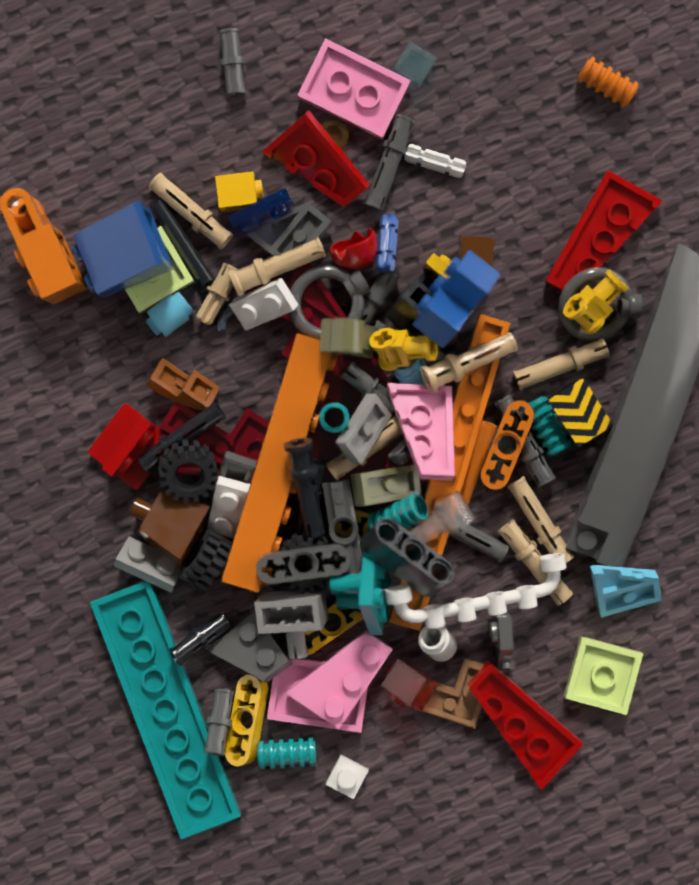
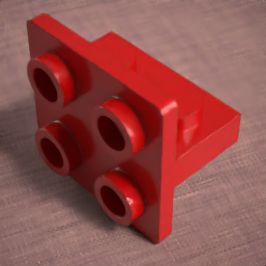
M124 403L89 448L88 454L103 464L102 469L111 476L117 475L134 489H139L151 472L148 473L142 468L137 457L157 444L162 435L168 436V434L132 406Z

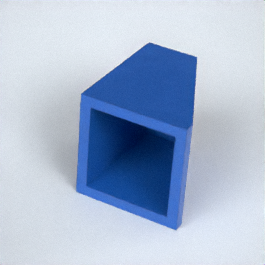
M140 201L134 202L73 234L77 243L73 245L74 253L80 263H85L88 274L84 275L87 286L92 293L96 291V294L103 298L174 270L152 212Z

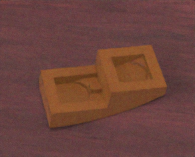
M164 358L156 365L145 384L170 400L201 411L212 404L220 389L218 385L195 369L190 375H187Z

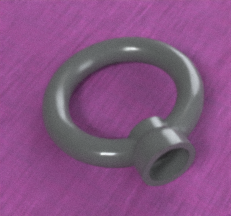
M322 265L302 273L290 290L299 304L294 311L289 312L296 328L305 336L320 340L321 328L313 326L304 317L301 310V297L310 283L321 278L335 279L344 285L352 300L351 311L347 319L361 320L364 312V295L371 292L359 270L350 274L336 266Z
M600 267L586 269L573 276L567 282L559 298L558 311L563 326L570 334L585 341H597L600 338L607 339L618 333L629 319H639L641 317L643 309L641 294L632 293L629 284L619 273L611 270L629 287V290L627 292L622 291L619 294L615 318L592 334H586L581 330L580 324L575 320H569L565 317L563 309L569 298L575 295L581 286L591 281L603 280L608 269Z

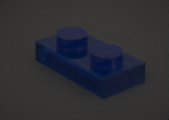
M283 188L228 217L233 228L239 234L243 231L245 234L258 230L262 226L261 222L271 217L274 220L284 217L290 212L289 208L295 206V203L288 190Z

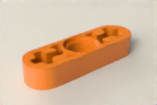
M513 401L507 406L483 464L481 479L484 485L490 489H500L508 483L532 425L534 412L532 407L525 401ZM520 406L525 408L524 413L528 415L527 421L521 420L517 427V430H524L522 436L511 430H503L505 424H508L510 427L512 426L514 416L510 415L512 409L518 410ZM503 436L513 437L517 442L515 451L510 454L502 453L498 448L499 439ZM493 453L501 459L511 460L509 466L503 462L500 472L504 475L503 480L497 479L495 483L490 481V475L486 473L488 469L493 470L497 464L496 459H491Z

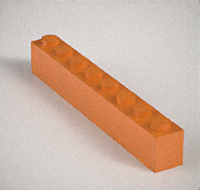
M298 333L296 335L222 582L258 593L262 585L268 587V583L263 582L257 575V561L266 553L279 551L282 537L277 536L280 524L287 525L292 507L286 505L289 494L296 495L297 493L295 481L289 476V469L291 468L289 454L284 450L283 445L293 439L307 438L308 432L315 433L320 417L319 414H315V409L318 401L324 403L329 384L324 383L327 370L334 371L338 354L320 352V340ZM267 560V566L262 567V571H267L269 576H271L273 568L268 567L269 560Z

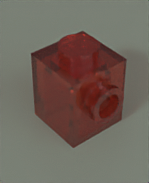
M398 659L396 663L388 668L385 675L386 679L381 686L391 692L388 697L398 705L405 707L407 704L410 707L423 711L439 683L413 664Z

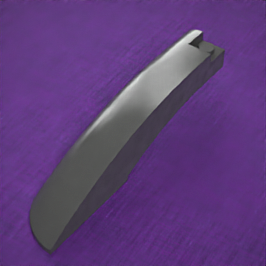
M677 243L633 352L629 369L611 419L613 426L607 430L589 481L564 541L566 548L595 558L598 563L608 566L624 567L669 456L699 372V255L680 243Z

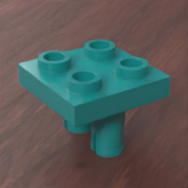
M363 550L362 571L359 574L331 576L330 590L332 594H336L338 609H360L369 634L383 635V624L389 621V606L385 603V589L391 587V577L386 575L385 567L367 555Z

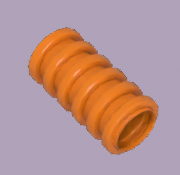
M593 56L588 58L577 77V82L582 83L584 81L587 83V88L594 87L595 92H603V97L605 98L610 96L612 102H620V107L622 108L628 106L638 89V82H629L630 78L627 76L622 78L619 71L614 73L612 72V67H603L604 63L600 61L598 64Z

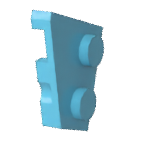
M600 565L590 566L597 610L601 618L662 601L659 577L655 570Z

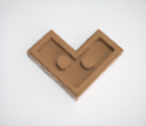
M464 658L455 687L424 678L415 709L475 729L482 705L470 690L468 682L485 664Z

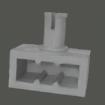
M325 588L321 590L315 589L314 593H310L309 589L304 590V594L299 593V590L263 592L254 602L258 634L286 632L289 659H295V655H297V659L307 657L305 631L322 630L329 619Z

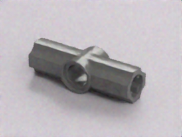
M350 479L322 483L332 544L344 546L351 557L350 567L343 574H359L362 571L363 555ZM339 521H348L352 525L353 531L348 536H340L335 531V525ZM333 551L336 568H338L340 561L345 560V556H340L338 551Z

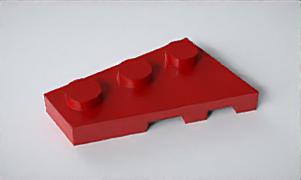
M307 111L261 151L269 158L274 157L286 165L285 168L293 174L298 173L310 181L314 188L343 207L370 186L310 111Z

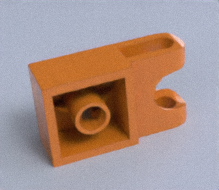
M13 188L6 191L0 198V209L18 249L14 250L15 256L21 267H26L32 277L28 279V284L35 297L40 296L42 300L56 304L87 290L88 287L63 233L50 223L41 203L21 188ZM14 198H20V199H18L15 203L12 204V207H11V209H10L11 201H12ZM26 206V210L21 214L22 209Z

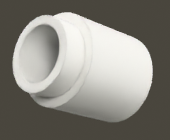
M425 626L419 634L418 642L420 648L436 661L443 662L449 660L457 650L456 638L444 626L433 629L426 628Z

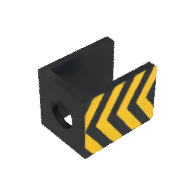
M584 379L570 383L547 398V405H551L553 408L551 409L552 414L556 413L558 416L556 421L561 422L563 425L560 428L568 433L566 435L567 440H572V448H579L613 426L610 418Z

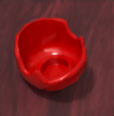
M369 228L367 236H362L358 231H355L350 240H341L334 243L329 250L333 262L344 270H359L369 266L378 254L375 231Z

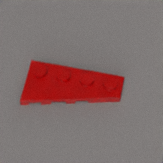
M607 170L544 282L562 292L567 282L579 272L590 268H601L663 200Z
M489 660L468 682L470 690L533 777L540 790L549 783L582 747L583 742Z

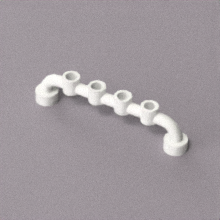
M553 553L539 557L541 571L548 572L546 581L539 585L519 586L515 590L506 592H490L485 596L477 598H461L453 603L428 605L419 610H412L407 606V602L412 600L410 586L396 585L385 589L387 604L394 605L396 613L403 620L410 623L425 622L426 628L429 629L443 627L445 625L444 618L454 615L457 616L458 622L475 620V611L487 609L488 615H501L507 612V604L518 602V608L520 609L534 608L538 605L537 598L551 594L557 588L561 570L567 568L565 554Z

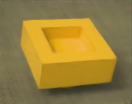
M433 253L425 263L424 268H428L437 277L442 275L445 278L447 275L444 273V270L451 260L443 254L438 257Z

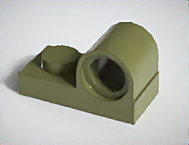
M322 319L320 352L358 358H373V349L369 344V339L375 333V326L365 325V321L357 319Z
M414 464L350 474L354 506H367L401 500L413 493L422 496L420 480Z

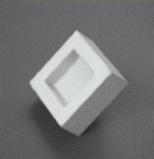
M340 754L326 781V785L354 799L368 773V768Z

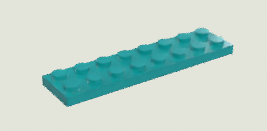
M143 581L91 601L90 604L180 838L184 839L240 817L241 812L220 757L204 753L208 726L184 664L179 666L168 652L176 643L153 584Z

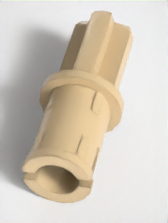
M227 263L222 264L211 287H207L209 293L196 315L199 321L206 325L212 324L224 301L230 300L228 296L234 285L228 270L233 268L236 271L238 270L237 268Z

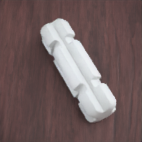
M409 144L407 147L408 150L404 156L406 162L415 165L418 162L421 163V167L444 174L445 171L450 172V176L461 178L466 168L464 160L458 158L452 160L449 159L450 156L429 149L423 151L420 146Z

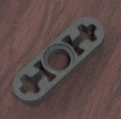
M340 544L277 551L262 555L257 561L256 570L258 577L268 584L343 574L348 570L351 564V557L347 549ZM333 551H338L340 556H345V560L340 561L338 568H334L332 563L328 562L322 563L324 570L317 571L319 564L315 553L322 552V559L331 558ZM308 555L313 560V566L308 572L301 573L295 569L294 561L298 556ZM289 556L291 575H285V568L275 570V576H269L267 571H262V567L267 566V560H273L275 565L285 564L283 557Z

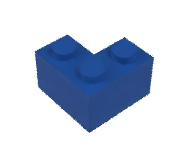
M470 250L461 260L455 257L444 270L447 276L444 278L442 275H439L428 289L433 293L431 297L426 294L415 308L419 314L412 325L442 348L458 333L472 310L489 293L500 276L499 272Z

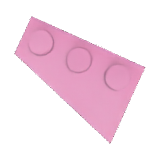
M388 383L387 391L419 478L453 480L452 386H440L437 388V392L432 394L426 385Z
M364 631L332 658L313 670L302 681L287 690L286 694L339 729L393 649L374 635H370L368 631Z

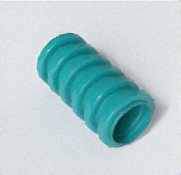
M541 396L528 403L534 412L533 426L531 428L537 430L538 434L536 436L538 439H542V447L548 449L546 452L547 456H554L569 448L573 442L571 439L567 440L566 435L568 433L560 428L563 425L561 422L556 421L558 416L556 413L552 414L551 409L553 408L551 405H547V397Z
M330 403L322 409L320 422L327 431L332 433L340 432L347 426L349 414L343 405ZM330 409H340L345 415L344 423L338 428H331L325 422V415Z
M413 493L400 501L394 502L393 505L390 504L385 508L379 509L377 512L371 513L368 518L369 527L371 529L380 519L389 518L407 529L411 525H415L428 518L427 504L419 494Z
M299 738V742H294L293 739H289V742H284L283 739H280L279 743L269 740L267 744H264V741H259L257 745L258 766L261 770H264L265 766L275 769V766L280 765L281 769L285 768V765L295 768V764H300V767L310 764V767H314L316 763L315 741L313 738H309L308 741Z

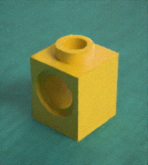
M254 172L215 176L218 204L221 212L259 208L258 200L264 199L262 180L255 179Z

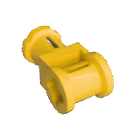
M610 269L605 272L606 277L594 289L587 285L580 293L569 298L564 306V316L569 320L578 322L581 330L586 334L595 333L603 326L606 318L614 311L609 304L622 291L627 292L629 290V287Z
M382 328L373 333L369 339L371 348L378 353V363L381 369L385 371L396 370L400 367H410L413 359H426L427 361H435L437 359L438 344L426 335L410 337L407 330L395 331L392 328Z

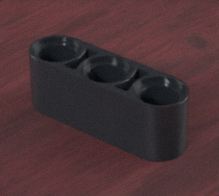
M380 519L362 537V548L367 555L423 596L431 597L436 595L453 580L454 569L452 565L392 519Z

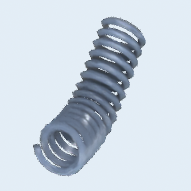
M230 306L221 313V318H218V322L221 323L217 324L221 325L217 326L222 327H217V331H221V329L226 330V321L230 315L234 314Z

